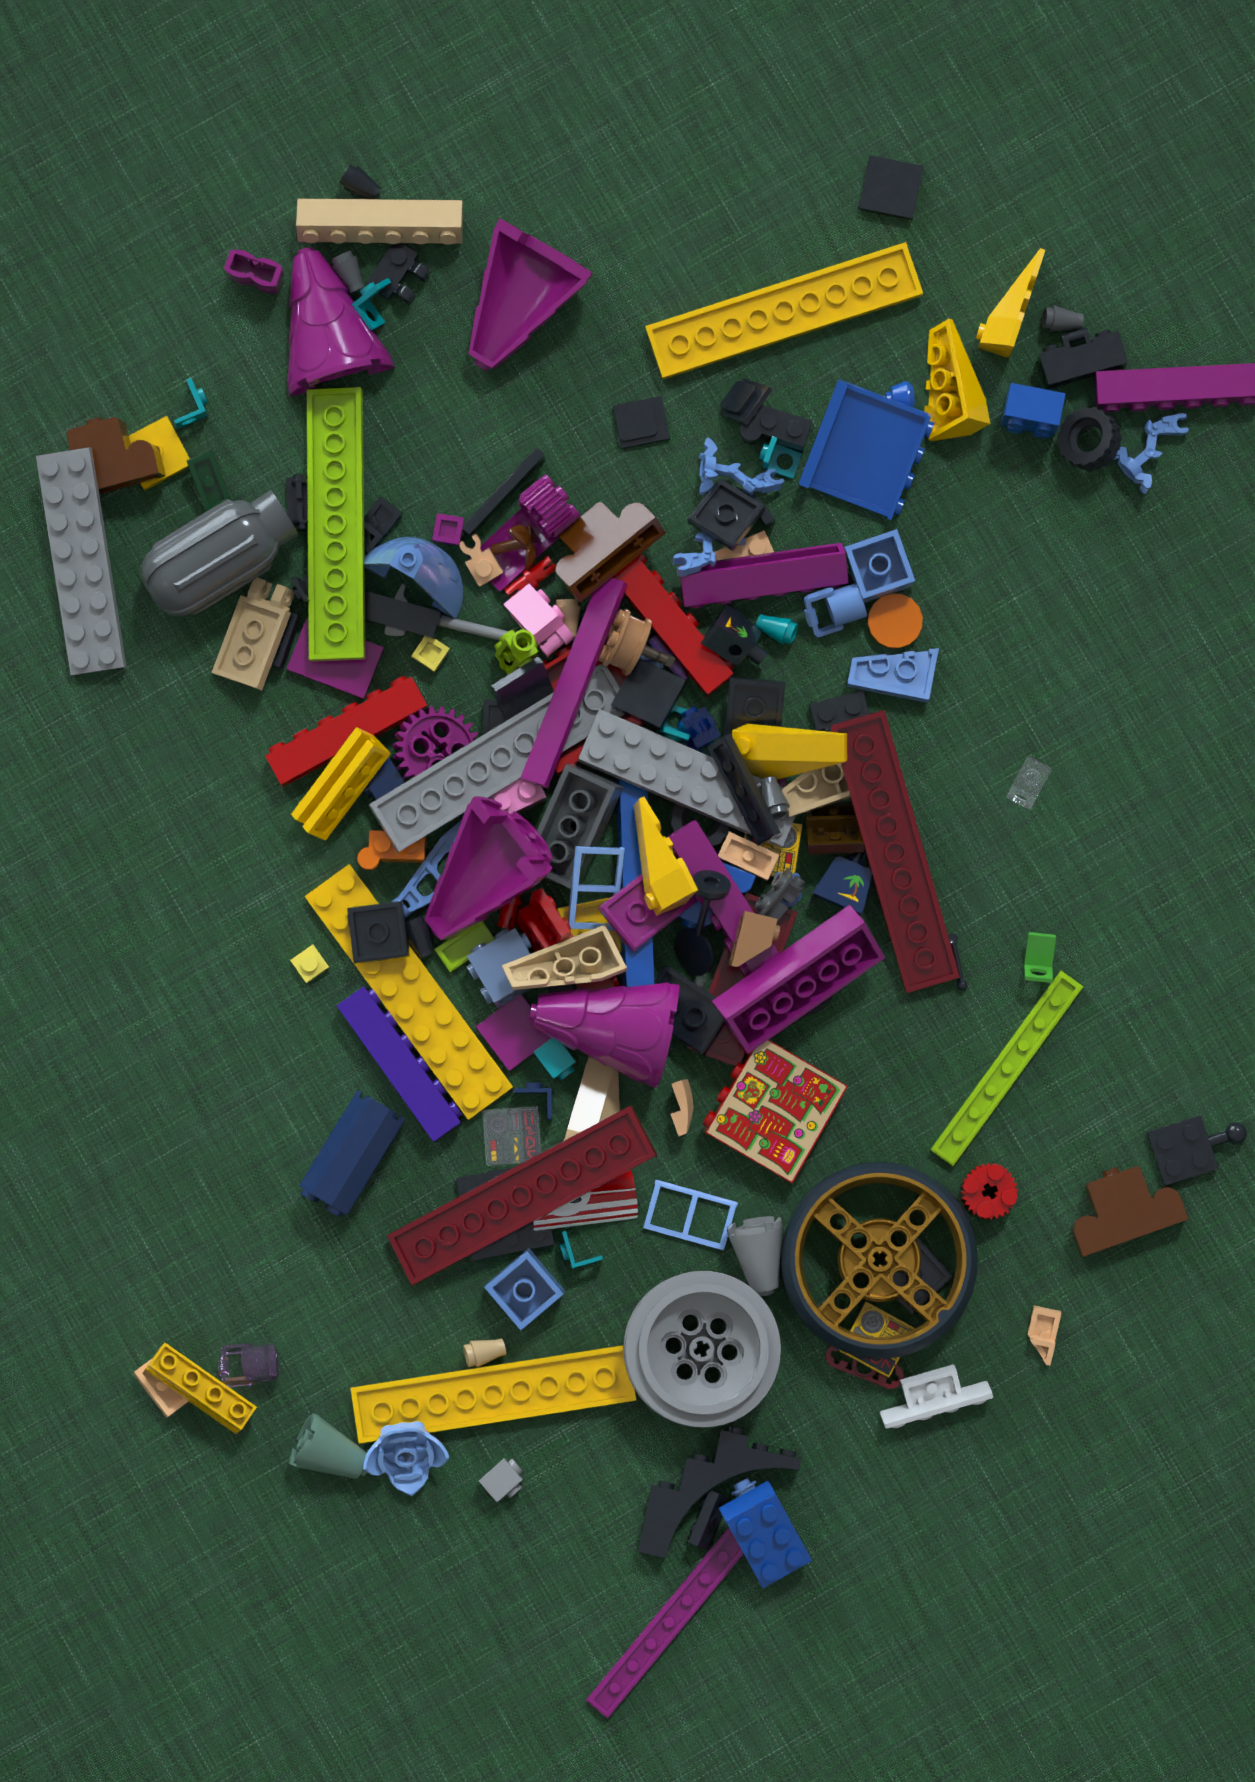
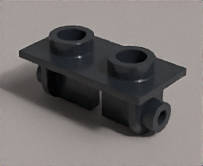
M294 474L293 477H286L287 515L296 531L304 532L308 531L307 476L304 477V474Z

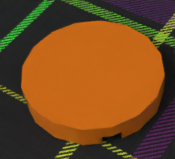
M892 593L881 597L873 604L868 614V627L871 636L878 644L886 648L895 649L909 646L917 639L922 629L923 616L919 606L913 599L903 594Z

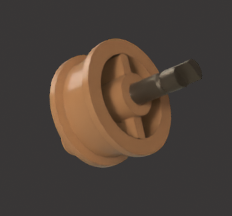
M624 609L619 610L606 638V646H603L598 661L605 667L608 664L622 669L623 675L628 676L634 669L640 655L654 661L656 660L670 668L675 661V657L645 645L650 633L652 620L646 618L642 621L631 616L630 610Z

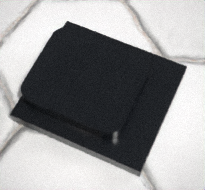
M747 379L737 381L721 402L720 407L722 410L719 414L724 418L748 425L772 389Z
M661 396L613 405L621 449L670 439Z

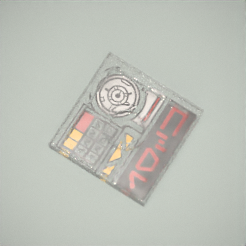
M538 1106L482 1110L486 1166L522 1164L541 1153Z

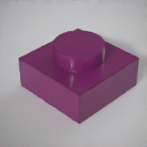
M437 513L432 541L460 546L463 532L462 526L465 519Z

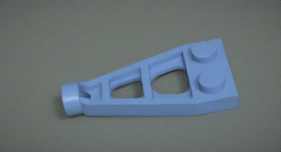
M462 820L439 839L426 857L425 862L421 864L401 894L392 901L406 900L409 902L410 907L408 909L404 905L405 919L411 913L430 904L433 893L428 896H422L416 889L417 884L427 874H432L438 881L441 875L437 871V865L442 857L450 852Z

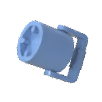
M856 583L836 590L826 588L809 594L804 598L806 606L804 614L809 627H812L817 637L842 630L844 624L867 617L866 608ZM825 598L833 624L819 629L815 608L812 607L811 602Z

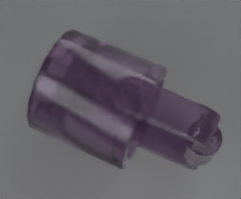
M250 1343L223 1346L221 1348V1357L218 1358V1375L221 1376L222 1383L228 1387L249 1386L253 1382L279 1380L276 1344L253 1346ZM241 1353L243 1377L228 1378L229 1358L227 1355Z

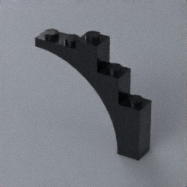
M727 1426V1431H720L714 1463L709 1462L710 1456L693 1453L692 1458L686 1457L680 1490L674 1489V1483L659 1480L658 1485L652 1484L638 1552L666 1558L671 1539L684 1515L703 1494L724 1480L757 1469L788 1468L799 1470L802 1459L797 1458V1452L780 1448L779 1453L769 1452V1446L753 1443L752 1448L747 1447L749 1436L743 1434L744 1429Z

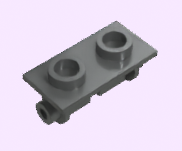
M789 867L784 873L780 872L774 878L770 891L766 895H761L757 900L755 914L776 918L778 922L788 909V906L781 902L784 898L792 904L804 889V880L798 876L793 879Z

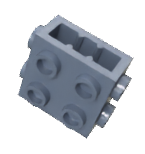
M515 928L511 931L505 929L495 936L494 941L487 945L481 943L471 950V954L467 956L471 964L466 967L473 979L477 980L480 978L485 986L480 991L487 1003L494 1002L497 1008L532 989L513 990L502 969V965L529 955L528 949L532 948L525 933L519 935Z

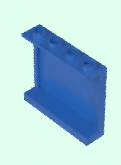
M839 379L799 485L806 488L812 487L887 516L889 520L893 518L894 514L899 516L905 500L900 498L904 488L910 489L915 474L910 473L914 462L920 463L925 448L920 447L923 437H930L935 424L930 421L932 414Z

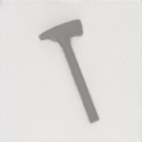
M402 584L395 599L409 603L404 596L406 585ZM443 615L439 624L442 627L500 640L499 638L509 632ZM385 627L386 635L404 636V631Z

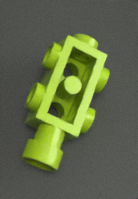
M524 628L516 633L514 630H510L499 638L500 642L494 645L496 649L494 655L499 661L501 669L507 675L533 660L538 653L534 635L530 631L524 630ZM504 659H506L508 663L513 662V664L511 666L506 665Z

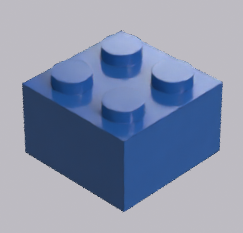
M1011 383L1006 394L1000 426L1006 427L1007 431L1013 433H1022L1023 430L1033 432V436L1047 439L1049 436H1055L1060 425L1066 393Z

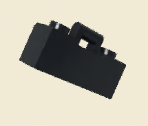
M1088 328L1060 335L1063 347L1058 348L1057 344L1047 346L1042 349V353H1039L1037 358L1046 390L1094 377L1096 371L1120 370L1125 368L1128 363L1119 331L1111 333V330H1104L1096 333L1095 338L1091 340ZM1082 340L1085 342L1083 345L1070 347L1071 343Z

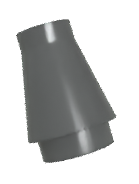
M351 251L331 259L334 265L332 269L347 287L350 294L365 287L362 282L357 257L353 256Z
M1056 305L1044 307L1041 321L1042 328L1048 329L1049 332L1080 330L1083 327L1084 315L1083 313H1076Z
M772 776L762 779L760 781L762 796L774 820L787 816L790 804L782 792L776 777Z

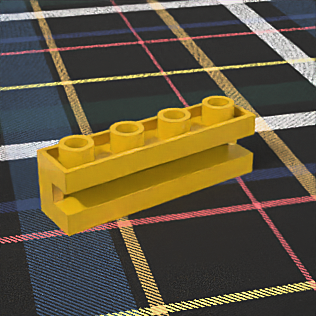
M356 727L291 815L297 821L304 824L302 827L309 834L326 841L391 753L374 735Z
M166 1343L159 1348L145 1368V1371L235 1434L242 1430L257 1408Z

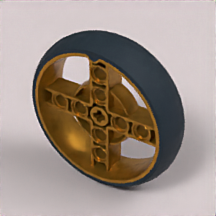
M870 1162L849 1166L829 1175L804 1196L793 1212L785 1231L781 1252V1267L789 1299L799 1317L814 1334L824 1342L843 1352L859 1357L887 1359L909 1355L922 1350L936 1342L954 1326L963 1314L972 1296L977 1276L978 1254L975 1236L967 1215L955 1197L943 1185L927 1174L908 1166L888 1162ZM874 1183L901 1186L920 1195L897 1222L890 1219L874 1218L858 1223L833 1200V1198L846 1190ZM914 1211L921 1212L925 1218L924 1223L920 1226L913 1225L909 1220L910 1213ZM939 1213L951 1231L956 1249L955 1278L946 1300L918 1277L921 1269V1252L916 1238ZM834 1215L842 1216L846 1222L845 1227L840 1230L832 1228L830 1218ZM813 1220L841 1243L838 1251V1269L843 1282L820 1308L809 1292L803 1271L804 1243ZM894 1232L903 1233L906 1238L905 1245L901 1247L894 1246L891 1243V1234ZM854 1234H862L866 1238V1246L861 1249L853 1247L851 1237ZM877 1253L879 1256L880 1253H883L886 1256L884 1259L886 1266L883 1267L880 1264L879 1267H876L873 1264L875 1261L873 1255ZM898 1271L904 1272L908 1276V1283L903 1287L897 1286L893 1282V1275ZM862 1273L867 1276L869 1280L867 1287L860 1289L854 1285L853 1277L856 1274ZM923 1290L929 1295L928 1304L924 1306L916 1304L914 1301L916 1291ZM844 1294L849 1298L850 1305L847 1309L842 1310L835 1306L834 1298L837 1295ZM901 1297L926 1320L924 1324L914 1330L890 1337L864 1336L839 1326L862 1298L873 1302H887Z

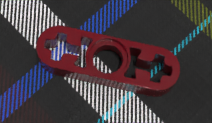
M833 1346L827 1349L826 1360L833 1368L889 1389L897 1388L901 1385L900 1380L904 1378L901 1367L897 1364L891 1363L895 1366V1374L899 1376V1379L897 1381L892 1380L891 1384L886 1382L887 1378L881 1374H878V1380L872 1378L876 1370L872 1369L867 1374L860 1373L856 1367L858 1361L855 1359L852 1362L851 1370L846 1368L849 1363L847 1361L840 1360L838 1364L834 1363V1357L830 1354L838 1349Z

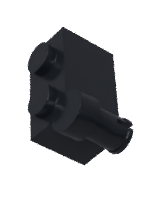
M761 405L755 420L751 419L748 425H741L740 435L744 443L747 444L749 442V445L757 443L760 437L761 440L770 442L773 436L777 438L778 445L803 453L812 421Z

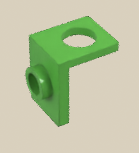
M1028 933L1024 961L1025 980L1053 982L1052 965L1056 935ZM1032 972H1041L1045 975H1035Z

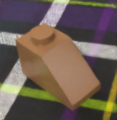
M741 911L728 965L738 967L771 947L772 941L776 942L779 936L780 926L776 925L778 919Z

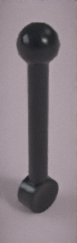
M951 933L948 937L960 976L957 988L962 991L967 989L968 983L963 978L956 945L958 936Z

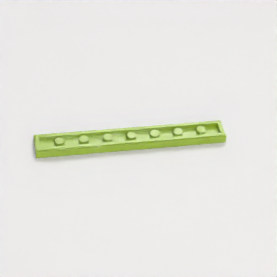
M1063 971L1058 973L930 1151L952 1167L1079 994L1083 988L1081 984Z

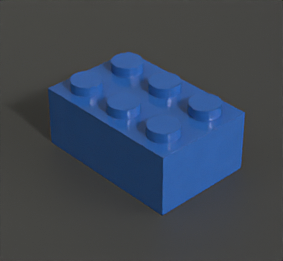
M769 1481L719 1508L763 1588L812 1561Z

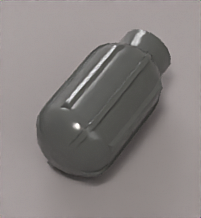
M272 490L252 502L227 499L154 543L152 550L146 554L141 564V578L155 604L166 614L172 616L198 614L269 571L272 562L277 556L278 547L299 534Z

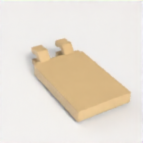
M258 577L254 579L247 597L240 595L211 673L262 690L291 615L289 612L290 608L288 607L292 603L294 591L277 584L270 602L265 599L269 596L272 584Z

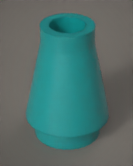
M760 614L756 622V627L762 633L782 645L785 643L791 645L798 630V624L789 618Z

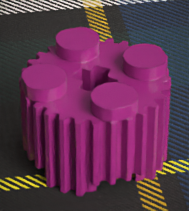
M546 474L520 494V499H518V505L523 510V513L531 518L539 527L538 530L548 540L551 537L556 538L580 517L579 512L572 504L567 505L568 495L560 486L556 487Z

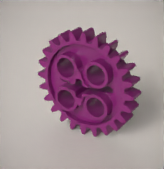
M430 706L427 708L426 714L422 709H419L416 712V717L413 714L408 716V723L403 722L399 726L403 732L398 731L394 736L401 742H396L392 745V748L399 750V753L395 754L393 759L401 760L402 762L396 769H405L406 771L402 777L403 780L417 776L430 768L431 764H436L450 756L452 748L459 750L473 742L478 732H469L472 722L464 725L462 723L464 719L463 714L456 719L454 718V709L445 714L444 706H441L436 713L434 708ZM437 726L443 730V738L438 737L434 733V727ZM413 743H419L423 747L424 753H417L413 748ZM440 748L441 752L435 754L433 750Z

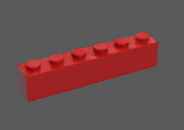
M641 553L612 578L624 581L627 584L624 597L643 620L646 618L652 620L651 630L660 638L668 650L672 651L676 656V660L708 698L730 680V676L733 677L734 673L731 670L734 666L731 662L723 657L720 658L717 653L701 644L704 636L697 629L699 623L691 613L685 615L679 606L682 603L672 591L669 594L662 587V584L665 583L655 570L649 571L645 566L647 560Z
M405 676L394 680L390 683L392 687L383 692L381 689H378L366 696L367 701L359 705L356 702L349 704L342 709L343 714L335 718L332 715L325 717L317 723L319 727L308 731V729L299 731L293 735V741L285 745L283 742H280L268 749L270 753L265 755L281 786L285 787L330 763L356 727L378 737L407 721V717L411 714L416 716V712L419 709L426 711L428 706L412 676L407 679Z

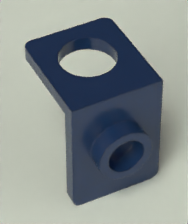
M525 1083V1088H514V1094H547L548 1121H552V1088H542V1083Z

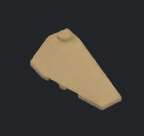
M606 925L502 965V969L513 990L603 981L627 971V967Z
M588 1057L564 1141L620 1111L617 1070Z

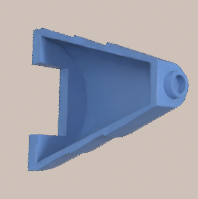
M401 537L374 548L365 556L364 565L366 569L383 579L386 578L392 567L412 578L434 599L432 603L433 608L451 618L457 619L463 602L462 579L452 558L440 547L421 538Z

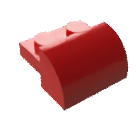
M542 888L532 892L529 905L519 910L516 924L521 932L525 933L534 952L574 937L568 921L564 917L561 918L557 912L553 898L549 895L547 896Z

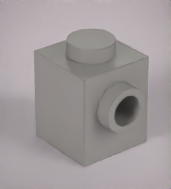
M504 1458L484 1475L479 1482L498 1502L505 1495L511 1498L522 1488L519 1482L523 1480L520 1476L523 1470L513 1459L508 1462Z

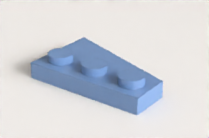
M939 648L923 652L908 651L904 652V654H881L852 658L847 687L928 703Z

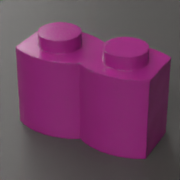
M230 250L224 267L227 277L233 282L241 285L253 284L258 290L269 294L279 293L285 276L283 268L277 262L266 258L256 259L252 254L243 250Z

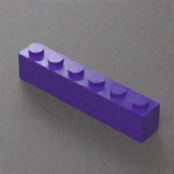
M363 986L336 1006L435 1143L462 1124L459 1120L462 1113L454 1102L450 1104L446 1102L442 1096L446 1093L445 1089L437 1079L433 1082L426 1074L430 1068L420 1056L416 1059L410 1050L414 1046L405 1033L399 1036L394 1027L398 1024L390 1012L387 1011L384 1014L378 1004L382 1001L373 989L367 991Z

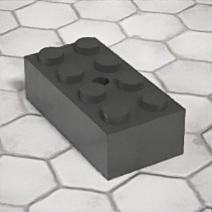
M577 764L565 765L537 830L552 854L553 860L550 862L552 869L546 876L547 878L571 889L575 847H598L623 790V786ZM574 821L577 825L576 831L572 828V823ZM582 853L579 884L582 883L594 854Z

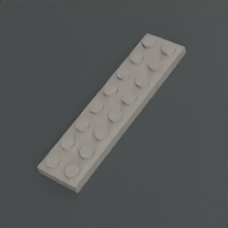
M92 448L36 456L70 674L76 675L127 667Z
M601 709L598 710L577 760L578 762L752 836L712 757ZM752 775L759 791L762 794V787L760 784V781L762 779ZM787 815L775 820L781 833L767 841V843L782 848L795 816L789 817Z

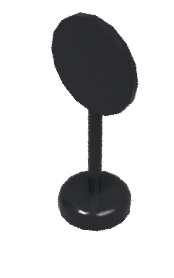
M712 870L698 871L693 876V881L698 889L696 894L704 898L696 929L686 928L679 932L675 938L674 949L678 961L688 973L695 976L705 975L710 972L714 965L712 946L702 934L710 901L724 899L728 896L731 888L730 880L726 876Z

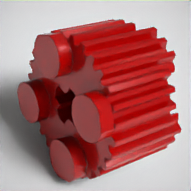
M987 1163L986 1165L981 1164L979 1167H974V1170H970L969 1174L965 1175L966 1179L962 1180L964 1184L960 1186L963 1189L960 1192L963 1195L960 1198L964 1200L963 1206H967V1211L971 1210L972 1215L976 1214L977 1218L982 1217L983 1220L986 1218L988 1220L992 1218L997 1219L998 1216H1004V1214L1009 1212L1008 1209L1013 1208L1012 1205L1016 1203L1018 1197V1189L1015 1188L1017 1183L1013 1182L1015 1180L1014 1177H1010L1012 1173H1007L1006 1168L1004 1169L1001 1165L997 1164L990 1165V1163ZM985 1184H988L989 1187L994 1186L996 1192L993 1193L995 1195L993 1199L982 1195V1191L985 1190L983 1187Z

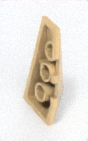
M841 763L805 772L782 789L790 804L788 808L789 817L850 798Z

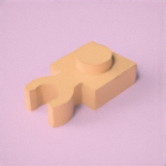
M473 534L472 538L475 541V546L468 548L464 541H461L460 548L465 554L471 556L465 563L477 584L481 586L502 574L503 570L490 548L482 551L479 536Z

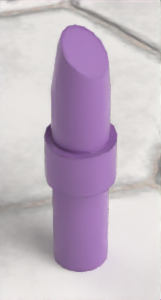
M657 635L651 638L648 642L654 649L675 657L672 667H669L673 674L682 679H687V674L676 660V656L672 651L668 650Z

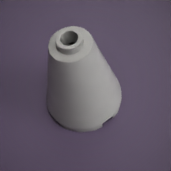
M774 1216L743 1220V1226L737 1228L736 1223L727 1226V1234L749 1286L760 1296L771 1295L774 1293V1289L779 1287L783 1225L780 1217L775 1222Z

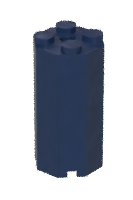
M359 1090L355 1092L299 1185L303 1188L300 1194L316 1203L319 1199L326 1202L325 1209L338 1217H341L343 1213L349 1215L406 1121L402 1116H399L396 1120L397 1114L367 1095L364 1099H361L363 1093Z

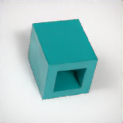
M553 1038L534 1051L536 1057L554 1080L557 1077L563 1080L575 1071L572 1066L576 1064V1061L564 1045Z

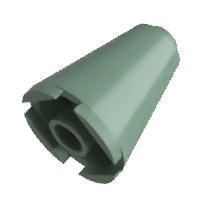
M312 1413V1416L310 1415L297 1436V1447L291 1451L289 1464L297 1468L358 1479L360 1475L365 1476L367 1472L363 1470V1463L367 1452L320 1416Z

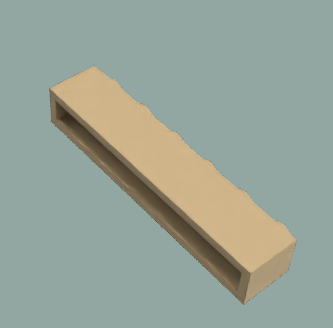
M298 199L297 239L298 242H333L338 244L343 242L363 244H462V200Z

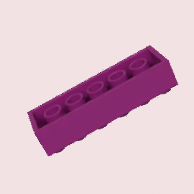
M849 905L715 998L712 1002L733 1036L749 1054L885 959V956L866 923Z

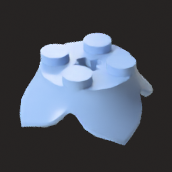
M416 1421L412 1423H399L392 1426L387 1425L381 1429L380 1437L367 1452L363 1463V1470L377 1476L387 1473L391 1484L396 1489L413 1496L425 1485L430 1467L438 1468L443 1466L448 1461L449 1454L442 1443L430 1435L422 1422Z

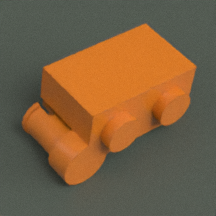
M369 830V847L363 848L358 853V863L365 870L376 869L380 860L381 862L423 863L426 859L427 836L398 853L385 831Z

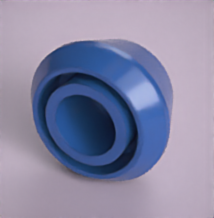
M908 381L890 387L889 392H885V397L915 407L914 387Z

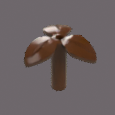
M516 525L508 530L514 539L492 544L491 551L494 555L523 548L526 550L525 569L528 570L536 559L537 549L533 543H537V538L530 525L526 527Z

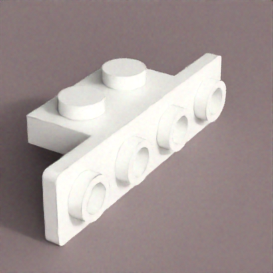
M953 1364L901 1379L906 1404L880 1412L886 1429L891 1427L899 1428L915 1420H927L936 1414L954 1412L961 1407L971 1404H982L986 1400L992 1399L993 1394L987 1381L961 1388L957 1371Z

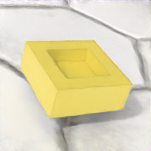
M424 637L411 657L435 673L450 651V648L436 639Z
M311 945L290 960L306 983H309L330 968L314 945Z

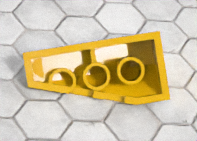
M1039 249L990 314L986 325L980 323L976 339L981 340L979 349L1010 358L1045 253L1044 249Z
M947 319L929 330L927 363L931 365L930 380L926 381V390H929L928 406H924V412L932 414L930 421L935 423L928 438L930 441L972 435L991 424L986 398L953 320Z
M746 724L732 730V737L750 773L761 779L774 776L778 780L847 761L846 733Z
M645 797L638 799L633 807L644 891L646 893L644 898L648 908L654 910L656 916L686 904L698 889L682 857L676 859L673 855V843L670 838L662 837L660 822Z

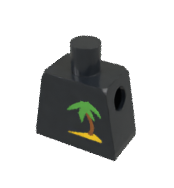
M730 603L715 618L701 641L702 645L734 665H740L744 658L747 657L759 666L768 654L766 650L756 644L761 634L760 629Z

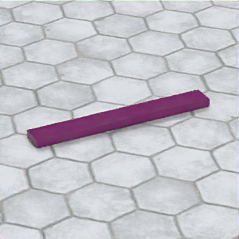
M610 578L593 592L520 777L523 781L548 788L626 590L627 584L624 581Z
M729 1527L586 1699L588 1703L607 1719L744 1554Z

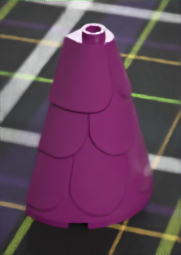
M499 218L493 230L487 268L484 271L480 303L475 311L469 355L476 358L474 364L486 371L490 367L493 369L499 367L526 344L536 330L557 314V310L588 283L593 272L585 269L584 266L551 246Z
M312 247L297 251L298 255L293 258L289 309H291L287 373L289 396L294 397L307 393L309 389H316L315 384L368 370V374L372 375L395 368L391 354L375 332L368 328L352 306L354 301L348 295L347 287L319 251H314Z
M480 796L472 798L471 802L467 805L455 842L452 843L443 873L438 878L425 921L431 927L432 933L440 940L451 939L485 920L490 913L512 902L513 898L539 884L552 869L550 866V862L553 860L552 854L538 831L515 811L509 814L508 811L500 809L502 804L495 800Z
M661 983L633 987L619 986L597 990L585 988L539 994L537 1005L531 1004L528 1020L533 1021L534 1028L573 1051L578 1049L601 1064L610 1066L637 1082L657 1088L663 1074L672 1037L679 985Z

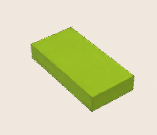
M483 921L447 940L437 947L435 951L451 973L469 961L467 956L471 954V950L481 943L487 945L495 939Z

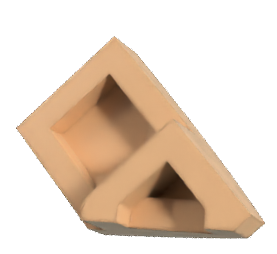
M688 1079L672 1083L681 1109L671 1114L678 1136L687 1134L693 1114L694 1105Z
M1034 1305L1028 1335L1045 1364L1050 1366L1056 1344L1055 1339L1061 1311Z

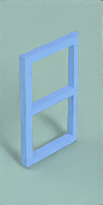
M575 847L568 923L571 929H595L606 925L608 930L615 931L609 923L575 922L578 891L614 892L613 896L618 893L621 888L625 848ZM582 853L618 855L615 885L579 884Z
M655 1180V1187L643 1228L724 1250L728 1237L727 1226L732 1223L738 1202ZM660 1187L693 1195L682 1233L650 1224ZM698 1197L730 1206L720 1243L688 1235Z

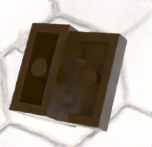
M837 802L805 812L808 854L825 855L827 853L852 854L864 852V842L852 802Z

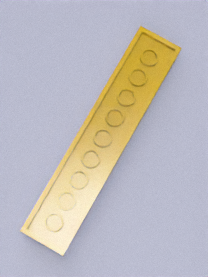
M905 242L647 325L645 329L663 380L923 296V291Z
M348 864L307 894L305 898L353 962L347 908L379 903L351 865ZM410 946V957L354 964L468 1120L514 1088Z
M623 1345L351 1388L359 1443L377 1441L381 1435L380 1431L384 1426H392L399 1423L422 1422L425 1425V1429L430 1433L636 1401L635 1389L629 1380L625 1367Z

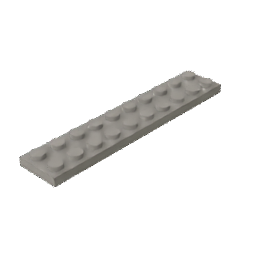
M599 664L595 667L562 752L587 738L599 709L619 718L625 715L611 706L620 687L607 666ZM553 693L369 804L370 809L398 853L463 814L474 796L489 798L520 779Z

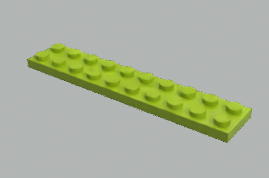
M361 387L307 390L309 660L311 662L365 660L363 389Z

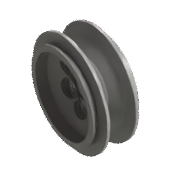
M693 1271L679 1274L659 1283L639 1301L630 1316L625 1330L623 1353L626 1371L633 1388L653 1411L679 1424L693 1427H714L743 1417L762 1401L776 1378L780 1363L781 1344L778 1327L771 1310L760 1295L750 1286L723 1273ZM687 1315H692L697 1320V1327L693 1331L685 1330L682 1325V1321ZM716 1318L721 1319L725 1324L724 1331L719 1335L714 1334L710 1329L712 1320ZM671 1337L677 1338L681 1346L680 1350L675 1354L669 1353L665 1347L666 1341ZM701 1341V1344L706 1343L708 1349L704 1351L705 1356L703 1357L700 1354H695L693 1350L697 1348L696 1342ZM727 1344L734 1346L736 1349V1355L730 1361L725 1360L721 1355L722 1348ZM683 1363L688 1364L692 1370L691 1376L686 1380L680 1379L676 1373L678 1366ZM709 1367H715L719 1371V1379L715 1383H709L705 1379L704 1374Z

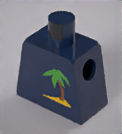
M865 849L864 852L849 854L848 859L837 855L816 886L812 896L842 909L850 905L861 916L872 876L871 869L863 866L867 857Z

